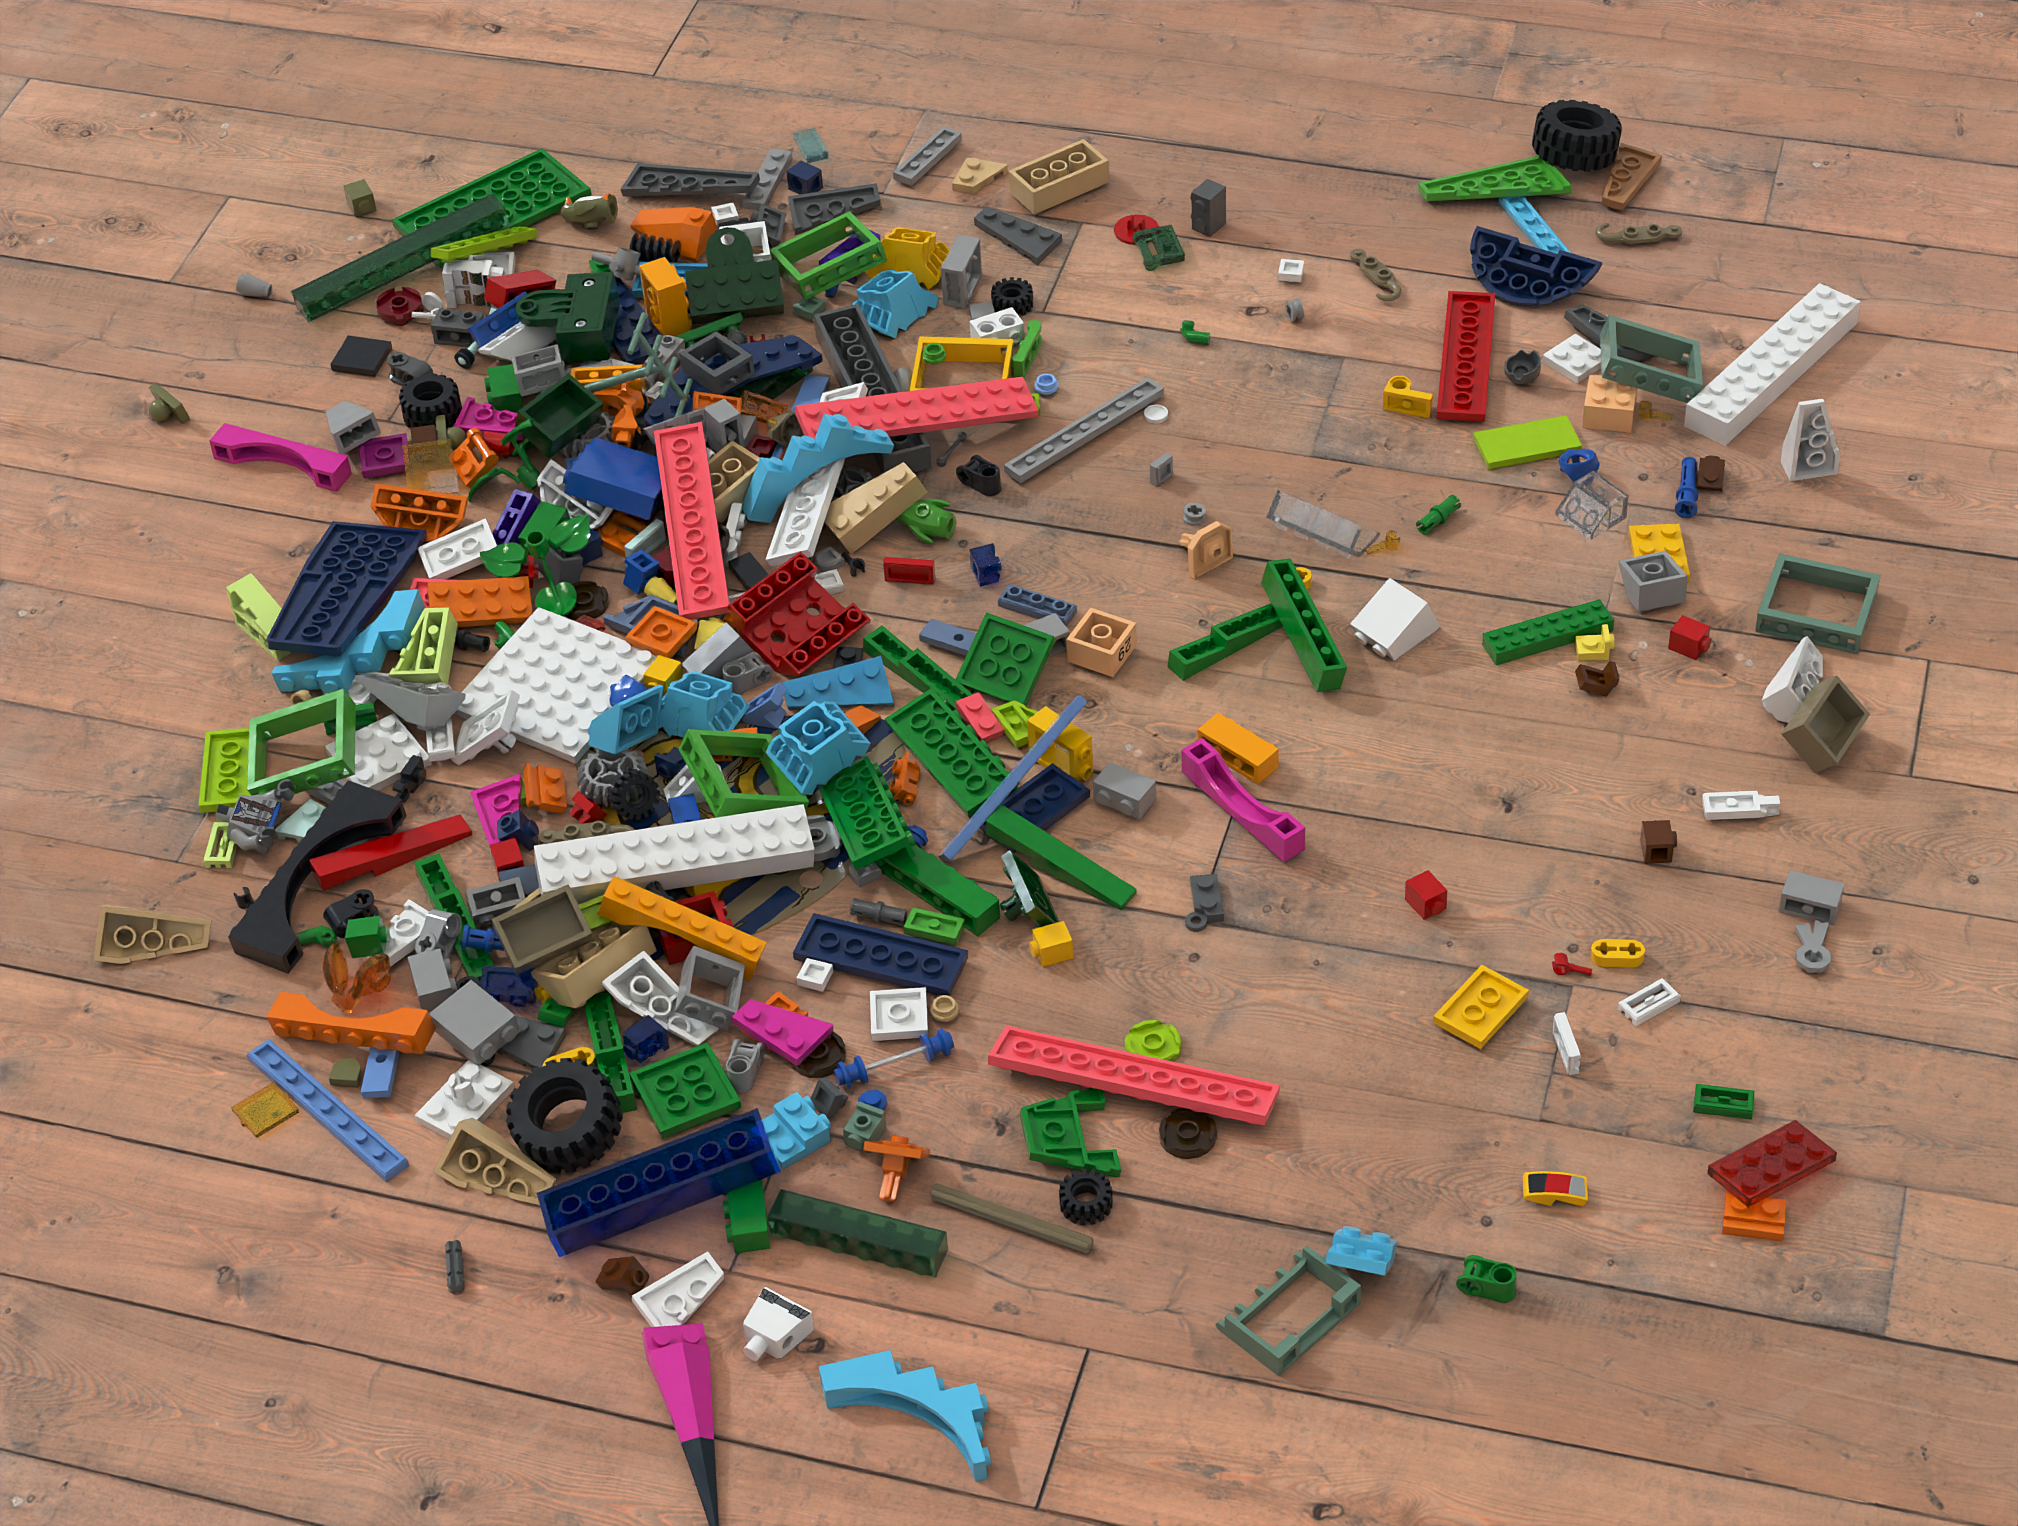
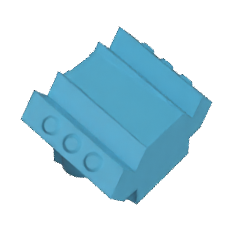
M883 270L856 290L859 299L853 302L852 305L859 304L870 328L896 339L898 328L907 331V327L921 316L926 317L928 306L936 309L939 296L920 287L914 273L910 271L896 272L895 270Z
M692 671L685 673L680 680L670 683L667 693L662 698L658 729L663 727L669 737L675 735L683 738L687 729L731 731L741 720L749 706L741 695L732 693L733 683Z
M813 701L778 727L780 734L771 740L766 753L801 794L812 795L817 784L826 785L828 780L843 768L851 767L856 756H865L871 743L835 702L824 701L819 704Z

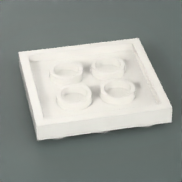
M393 713L355 731V775L346 779L379 791L401 779L400 772L412 755L422 757L424 768L432 765V763L429 761V756ZM336 741L325 746L329 757H333L336 754Z

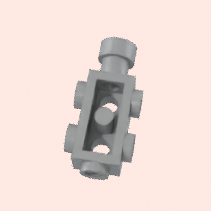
M671 335L663 336L657 356L667 370L672 357L678 358L675 370L681 365L679 353L685 350L684 339ZM649 357L644 362L645 366L647 365ZM660 372L645 377L646 392L658 381L663 383L665 378Z

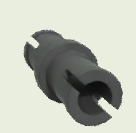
M854 898L850 908V915L870 918L875 923L883 921L904 926L907 920V909L887 906L881 901L873 903Z

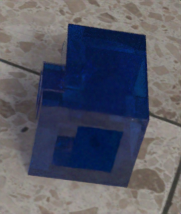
M994 544L969 549L971 569L979 586L999 582L1000 574L998 571H1001L1002 567L999 557H995Z
M649 1015L622 1033L625 1054L629 1059H635L639 1063L655 1055L661 1048L664 1051L669 1049L667 1030Z

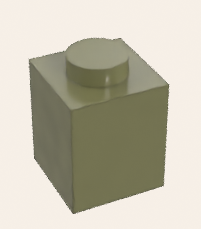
M365 179L343 185L347 204L355 218L377 211L373 192Z

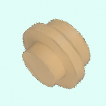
M947 995L937 997L930 1008L932 1017L940 1022L951 1021L959 1013L958 1004L952 997Z

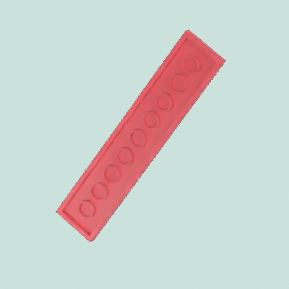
M1023 377L796 405L795 415L804 436H810L815 439L824 414H841L848 419L852 427L860 426L868 430L880 429L891 437L1035 418L1039 412Z
M699 422L654 431L679 616L693 620L730 613L728 610L730 602L703 424Z
M1007 1025L988 1055V1065L997 1066L1004 1070H1015L1031 1076L1037 1075L1051 1078L1058 1082L1064 1081L1078 1084L1085 1088L1092 1087L1108 1091L1112 1094L1128 1095L1140 1100H1150L1167 1106L1187 1108L1194 1112H1205L1222 1118L1245 1121L1253 1125L1265 1126L1280 1091V1085Z

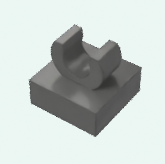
M828 1078L818 1079L810 1099L820 1114H825L827 1118H834L838 1108L845 1106L848 1096L844 1095L839 1090L840 1088L835 1086Z

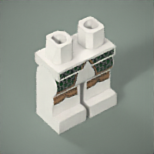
M455 260L452 263H445L442 276L447 308H457L458 304L492 307L491 303L484 300L487 278L505 275L504 268L493 267L492 260H485V262Z

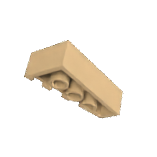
M903 462L832 501L824 524L852 555L928 493V491L912 470Z

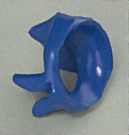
M1590 449L1568 450L1560 456L1558 461L1560 470L1565 472L1577 487L1582 486L1587 481H1595L1596 473L1600 466L1596 453ZM1579 457H1582V458L1586 459L1587 461H1585V462H1580V458H1579Z
M624 675L617 684L610 686V705L613 707L617 703L648 690V688L629 675Z

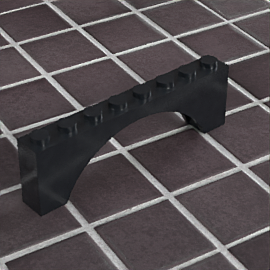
M348 780L342 789L337 791L335 798L329 806L322 811L316 823L308 829L306 836L299 845L292 850L291 855L283 866L278 868L276 875L270 883L262 889L260 896L253 905L246 910L240 922L232 928L228 938L234 953L289 974L304 954L298 938L291 928V911L300 886L312 872L309 860L336 852L364 839L393 835L407 816L402 800Z

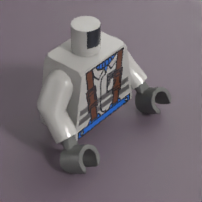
M285 779L278 784L277 789L267 793L239 796L234 808L219 804L215 820L229 823L227 838L236 843L242 850L253 849L266 855L268 848H271L274 844L273 840L278 839L275 829L280 819L283 803L281 801L282 797L287 801L292 800L294 797L292 790L295 789V786L291 780Z

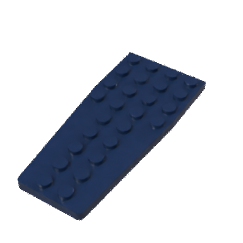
M333 521L308 557L268 634V649L289 651L290 653H308L316 656H340L403 578L419 552L418 547L422 546L426 541V530Z

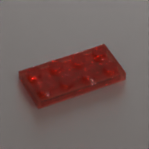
M1794 1120L1708 1165L1707 1174L1743 1204L1750 1207L1835 1162L1837 1152L1797 1120Z

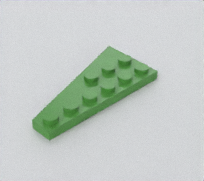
M1539 156L1421 182L1418 183V191L1426 201L1570 194L1572 193V185L1555 166L1549 164L1548 161H1543Z

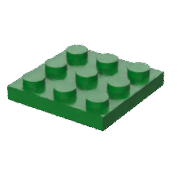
M986 612L955 680L968 689L1007 703L1015 700L1026 707L1056 638L1047 633Z
M708 1042L629 1072L630 1080L662 1139L742 1108L741 1100Z

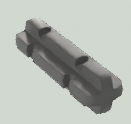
M458 1240L448 1241L445 1244L446 1270L448 1275L447 1286L450 1293H461L465 1289L461 1242Z

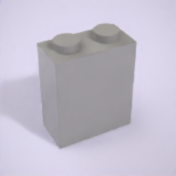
M472 980L429 1013L436 1027L435 1032L477 1066L490 1059L497 1050L507 1042L512 1041L520 1032L515 1015Z

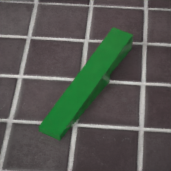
M1272 603L1214 625L1211 627L1210 635L1170 650L1167 667L1184 681L1283 627Z
M883 625L863 638V652L872 658L881 656L883 665L922 693L932 688L938 696L942 694L947 699L952 711L956 709V701L973 695L917 648L912 651Z
M1002 804L986 820L987 836L1031 857L1032 866L1120 910L1137 893L1135 887Z
M440 853L414 862L416 875L433 909L455 913L461 917L462 927L457 935L453 949L467 976H473L478 980H482L497 974L489 953H485L483 949L469 947L465 950L461 949L465 925H469L472 929L477 928L458 888L455 887Z
M605 990L590 997L584 1005L598 1069L605 1075L618 1096L622 1113L637 1110L611 995Z

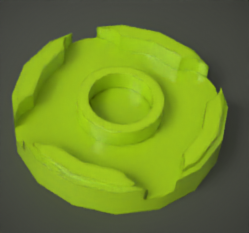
M1147 1020L1134 1025L1125 1038L1126 1052L1172 1062L1179 1057L1182 1049L1180 1033L1174 1026L1169 1023L1167 1026L1159 1020Z

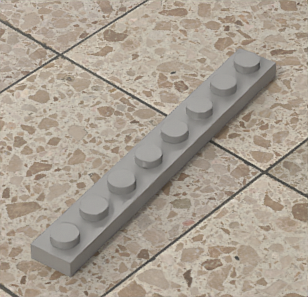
M1149 377L1145 378L1004 464V472L1019 483L1024 482L1164 396V388Z

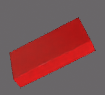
M884 557L885 581L934 585L936 579L934 560Z

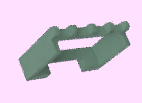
M1307 1245L1303 1248V1253L1297 1252L1293 1256L1294 1260L1298 1263L1289 1272L1283 1268H1279L1275 1272L1280 1280L1267 1290L1261 1285L1255 1289V1293L1259 1298L1248 1308L1239 1303L1234 1308L1235 1312L1239 1315L1237 1318L1227 1314L1225 1321L1220 1320L1216 1323V1327L1221 1333L1277 1376L1285 1372L1361 1303V1285L1336 1266L1326 1264V1259ZM1307 1270L1336 1292L1332 1296L1331 1307L1297 1337L1290 1333L1276 1347H1272L1247 1328L1245 1324Z

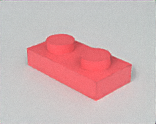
M979 692L956 701L955 708L965 723L971 725L975 730L979 741L984 740L987 743L1004 735L1003 727Z

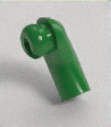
M1184 320L1182 322L1180 332L1187 341L1209 345L1210 333L1196 331L1193 321Z
M502 620L498 621L494 626V629L499 634V639H495L494 644L499 650L515 634Z
M322 925L297 933L301 946L316 942L328 947L334 945L337 941V935L334 931Z

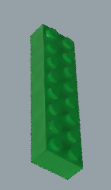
M1599 599L1483 633L1482 645L1494 664L1499 665L1574 643L1575 636L1601 635L1602 625L1608 624L1609 632H1612L1614 618Z

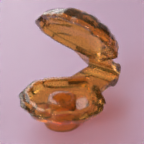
M335 942L325 952L323 960L325 982L329 990L334 994L332 1002L341 1012L351 1013L362 997L368 996L373 992L383 991L391 980L389 956L383 953L372 955L360 965L359 970L356 972L353 986L344 995V990L348 985L346 958H344L339 944Z

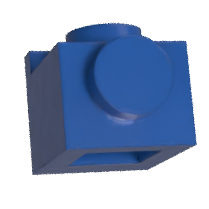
M642 549L625 558L624 563L627 566L625 568L626 574L623 584L637 595L644 591L647 582L657 576L660 562Z

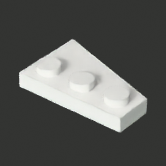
M409 899L404 904L405 910L401 915H395L390 921V941L386 943L385 954L363 957L364 963L379 973H383L415 949L416 941L420 936L429 911Z
M707 1251L632 1295V1302L650 1327L684 1325L724 1280V1272Z

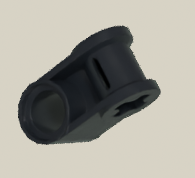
M974 455L971 457L970 462L956 468V475L964 485L970 486L985 496H994L1001 492L999 467L983 459L981 456Z
M361 889L329 905L323 913V918L337 937L345 938L348 920L368 917L367 911L370 912V917L379 916V911L374 905L375 898L370 890Z

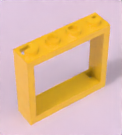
M919 337L910 391L925 389L922 388L927 363L923 360L922 356L925 348L924 345L931 343L941 344L946 351L944 362L1004 363L1002 379L1011 378L1013 339ZM1001 348H1007V351H1002Z

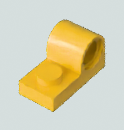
M1405 376L1390 378L1383 391V410L1430 419L1433 394L1411 390V381Z

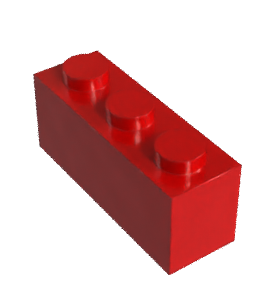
M538 269L487 278L484 300L500 308L523 292L529 294L541 290H554L556 279Z

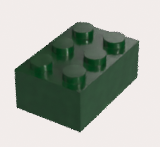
M568 373L518 411L515 427L533 417L535 420L532 427H529L522 435L548 458H551L600 421L603 402Z

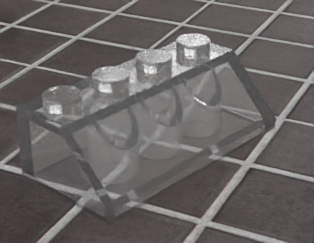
M1277 490L1266 518L1274 521L1272 526L1287 531V528L1295 530L1293 535L1304 540L1312 537L1316 539V545L1325 549H1329L1330 546L1337 548L1336 554L1350 559L1351 555L1361 557L1380 536V532Z

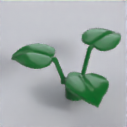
M533 417L509 431L501 440L502 446L511 441L516 449L512 456L520 455L524 462L516 470L518 476L502 467L499 469L494 468L474 483L468 495L469 502H471L478 488L500 474H505L514 479L517 484L522 481L529 491L538 487L537 478L540 473L530 462L525 452L526 449L534 445L528 439L520 446L517 443V436L529 427H532L535 420Z
M582 515L564 521L555 526L550 531L549 536H545L541 530L530 531L525 538V550L520 544L511 542L480 552L481 560L486 569L499 578L518 575L521 572V564L527 563L529 552L533 557L541 559L550 587L543 588L538 592L535 598L536 607L560 616H566L576 605V590L569 582L554 584L545 557L549 552V545L555 550L561 548L565 553H575L584 549L590 541L589 516Z

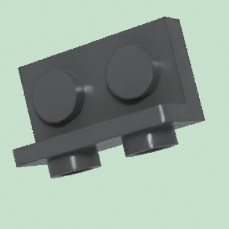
M761 203L758 211H753L749 223L765 221L768 244L776 247L781 242L786 213Z

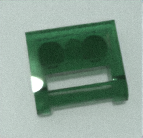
M1172 225L1140 230L1132 235L1134 244L1139 247L1143 256L1144 267L1148 271H1153L1158 266L1185 261V253ZM1152 240L1158 255L1152 256L1146 241Z

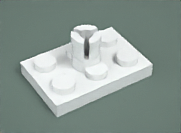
M511 690L463 722L455 746L456 758H451V760L457 765H461L468 759L472 760L477 753L483 749H489L492 745L502 754L507 753L509 748L506 746L508 745L512 748L516 742V737L510 734L512 730V719L518 711L517 703L520 695Z
M468 1060L455 1074L453 1073L442 1088L415 1114L416 1122L450 1140L459 1121L474 1118L483 1123L513 1091V1081L482 1065L477 1066Z

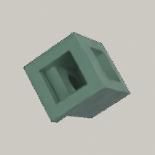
M859 1101L856 1105V1111L843 1129L846 1145L852 1149L864 1151V1142L879 1141L887 1128L884 1110Z

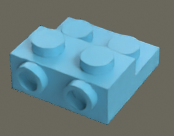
M797 1092L773 1105V1114L750 1126L751 1135L757 1139L758 1143L782 1170L831 1142L829 1132L831 1124L826 1115L822 1113L818 1116L812 1100L808 1096L802 1098Z
M1344 1226L1343 1230L1338 1229L1335 1232L1332 1246L1327 1251L1325 1263L1385 1276L1394 1264L1397 1241L1391 1240L1390 1235L1385 1233L1373 1232L1372 1235L1362 1234L1359 1228Z

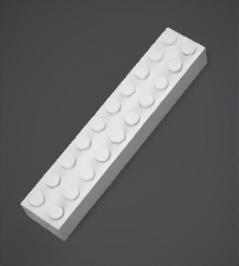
M1819 283L1686 404L1684 427L1726 446L1857 324L1860 301Z
M804 804L535 845L534 858L541 896L569 884L577 903L580 904L604 895L613 876L643 889L651 882L655 886L654 881H658L664 890L813 867L815 849Z

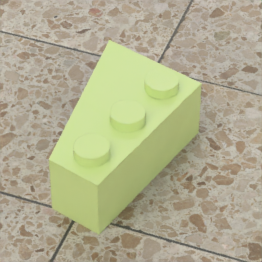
M250 573L227 586L226 590L236 625L277 661L291 654L289 651L268 649L267 636L282 608L253 574Z
M449 607L424 608L410 634L411 640L406 649H402L400 653L401 658L397 666L392 668L389 673L390 677L402 679L403 682L431 684L444 682L448 685L458 625Z

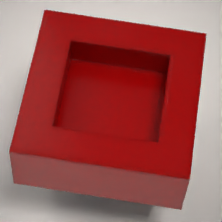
M578 791L572 798L575 804L570 815L577 820L583 815L579 820L580 824L592 823L596 820L603 821L607 816V813L581 792Z

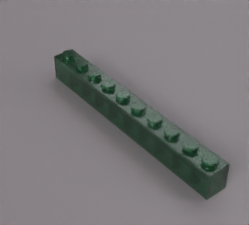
M493 193L292 290L291 293L296 307L307 322L317 319L437 260L438 258L431 257V248L493 233L509 225L505 207Z

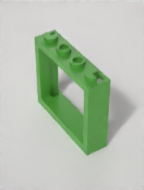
M850 211L770 249L772 259H778L779 273L805 300L887 261L881 241ZM850 226L852 229L846 232L845 228ZM853 234L864 243L803 274H800L792 265ZM810 284L811 289L806 291L805 286Z
M345 689L250 719L247 791L251 796L277 789L278 784L285 779L291 780L295 786L292 792L297 794L355 775L356 704ZM336 719L335 756L265 778L268 740Z
M687 729L679 751L716 818L804 804L805 810L808 808L809 801L806 795L799 792L767 755L766 750L773 739L771 734ZM711 755L758 757L779 795L732 793Z

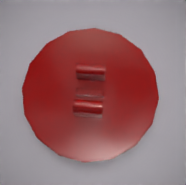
M1135 214L1125 216L1119 219L1114 226L1116 238L1121 242L1131 245L1146 244L1154 240L1159 233L1157 221L1146 215Z

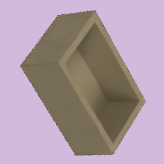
M1836 675L1814 685L1782 732V736L1813 772L1817 773L1838 764L1870 716V713Z
M569 884L492 919L495 932L516 975L592 941V932Z

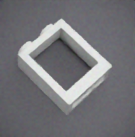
M765 221L719 227V229L731 227L741 230L749 238L752 247L762 246L763 253L753 254L754 262L771 260ZM725 234L721 238V242L725 245H730L734 241V237L730 234Z

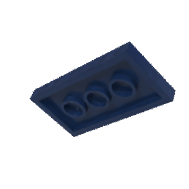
M1052 763L1008 795L1001 804L1045 831L1090 797V789ZM985 821V822L983 823V825L979 828V829H981V830H982L983 832H985V833H986V821ZM999 842L1013 853L1017 852V850Z

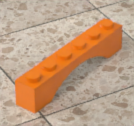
M280 992L267 1015L275 1035L280 1037L302 1038L308 1041H325L331 1044H348L355 1047H374L379 1050L387 1049L403 1053L423 1054L436 1030L428 1010L402 1007L375 1017L343 1018L319 1010L303 994Z

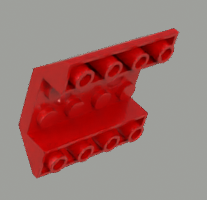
M801 551L728 605V610L740 637L775 672L797 677L871 621L854 603L844 608L815 580L818 568ZM814 608L819 612V615H810L807 609ZM779 635L783 638L784 642H774L771 636Z

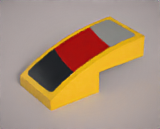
M1553 1171L1525 1172L1522 1176L1524 1200L1552 1206L1555 1200L1581 1207L1588 1201L1587 1177Z

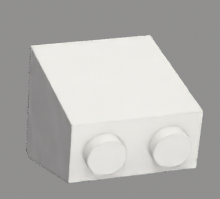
M1391 578L1386 581L1350 623L1355 631L1354 637L1364 645L1369 643L1381 657L1387 655L1394 661L1440 627L1429 604Z

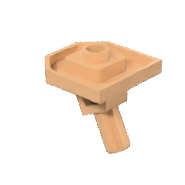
M1216 521L1197 531L1194 535L1187 533L1181 535L1179 544L1188 548L1189 576L1193 579L1233 558L1232 529L1223 523Z

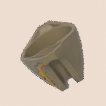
M795 412L780 414L767 422L768 427L771 428L768 430V436L771 440L783 446L789 444L792 436H804Z

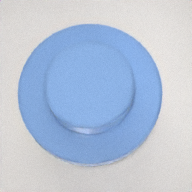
M1041 374L1037 377L1034 387L1036 392L1042 395H1050L1057 391L1058 381L1052 374Z

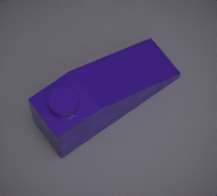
M517 489L513 491L492 533L497 546L511 542L520 544L518 537L541 502L534 494Z

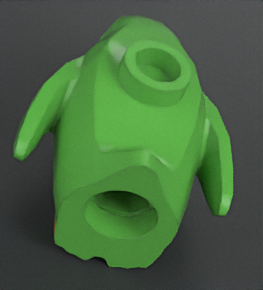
M938 499L917 501L896 518L898 522L905 524L919 541L925 544L934 543L929 537L950 540L957 524L954 514L939 508L950 507V503Z

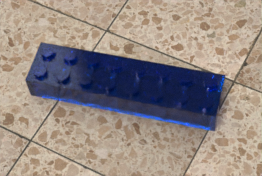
M758 1108L538 1192L537 1197L548 1237L558 1256L562 1257L781 1172L767 1128Z

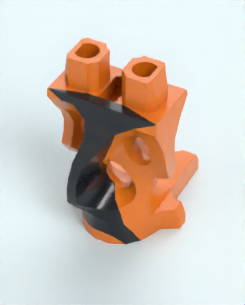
M622 383L621 389H603L593 392L592 394L603 402L602 413L608 412L610 416L615 418L612 425L613 443L640 451L643 443L649 439L643 428H646L644 416L650 405L647 396L640 391L630 388L627 383Z

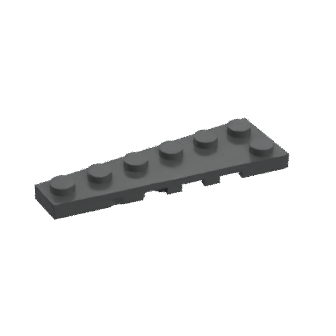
M637 163L621 187L622 196H631L632 198L661 195L752 193L760 181L759 172Z

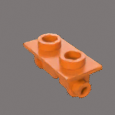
M906 751L900 760L897 759L893 764L891 773L894 774L889 789L895 801H902L903 804L909 806L916 801L918 787L916 784L918 783L920 766L916 761L908 760L909 752Z

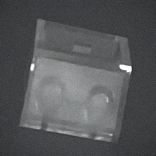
M1592 471L1574 482L1557 508L1555 515L1591 540L1627 518L1629 495L1595 471Z

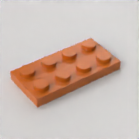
M528 576L427 582L429 608L449 607L458 623L457 627L495 625L501 620L506 624L525 623L532 615Z

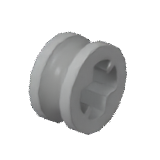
M1298 298L1294 299L1293 302H1285V311L1289 321L1293 322L1296 318L1299 320L1303 319L1304 310Z
M1199 503L1185 505L1183 521L1191 526L1202 524L1205 520V507Z

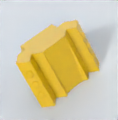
M897 227L892 229L891 233L885 235L884 239L881 240L887 261L865 272L872 279L883 270H895L896 272L910 271L914 273L918 284L923 282L928 290H930L941 278V266L950 249L944 242L936 241V232Z

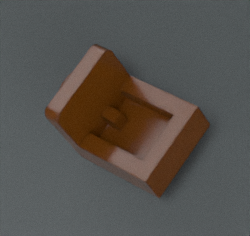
M1712 455L1700 458L1697 489L1722 491L1725 460Z
M1609 661L1603 670L1582 664L1575 670L1579 689L1585 692L1607 697L1619 682V673L1616 663L1613 661Z
M634 1256L612 1258L603 1264L602 1271L595 1282L601 1289L623 1287L632 1297V1295L643 1290L649 1279V1274Z

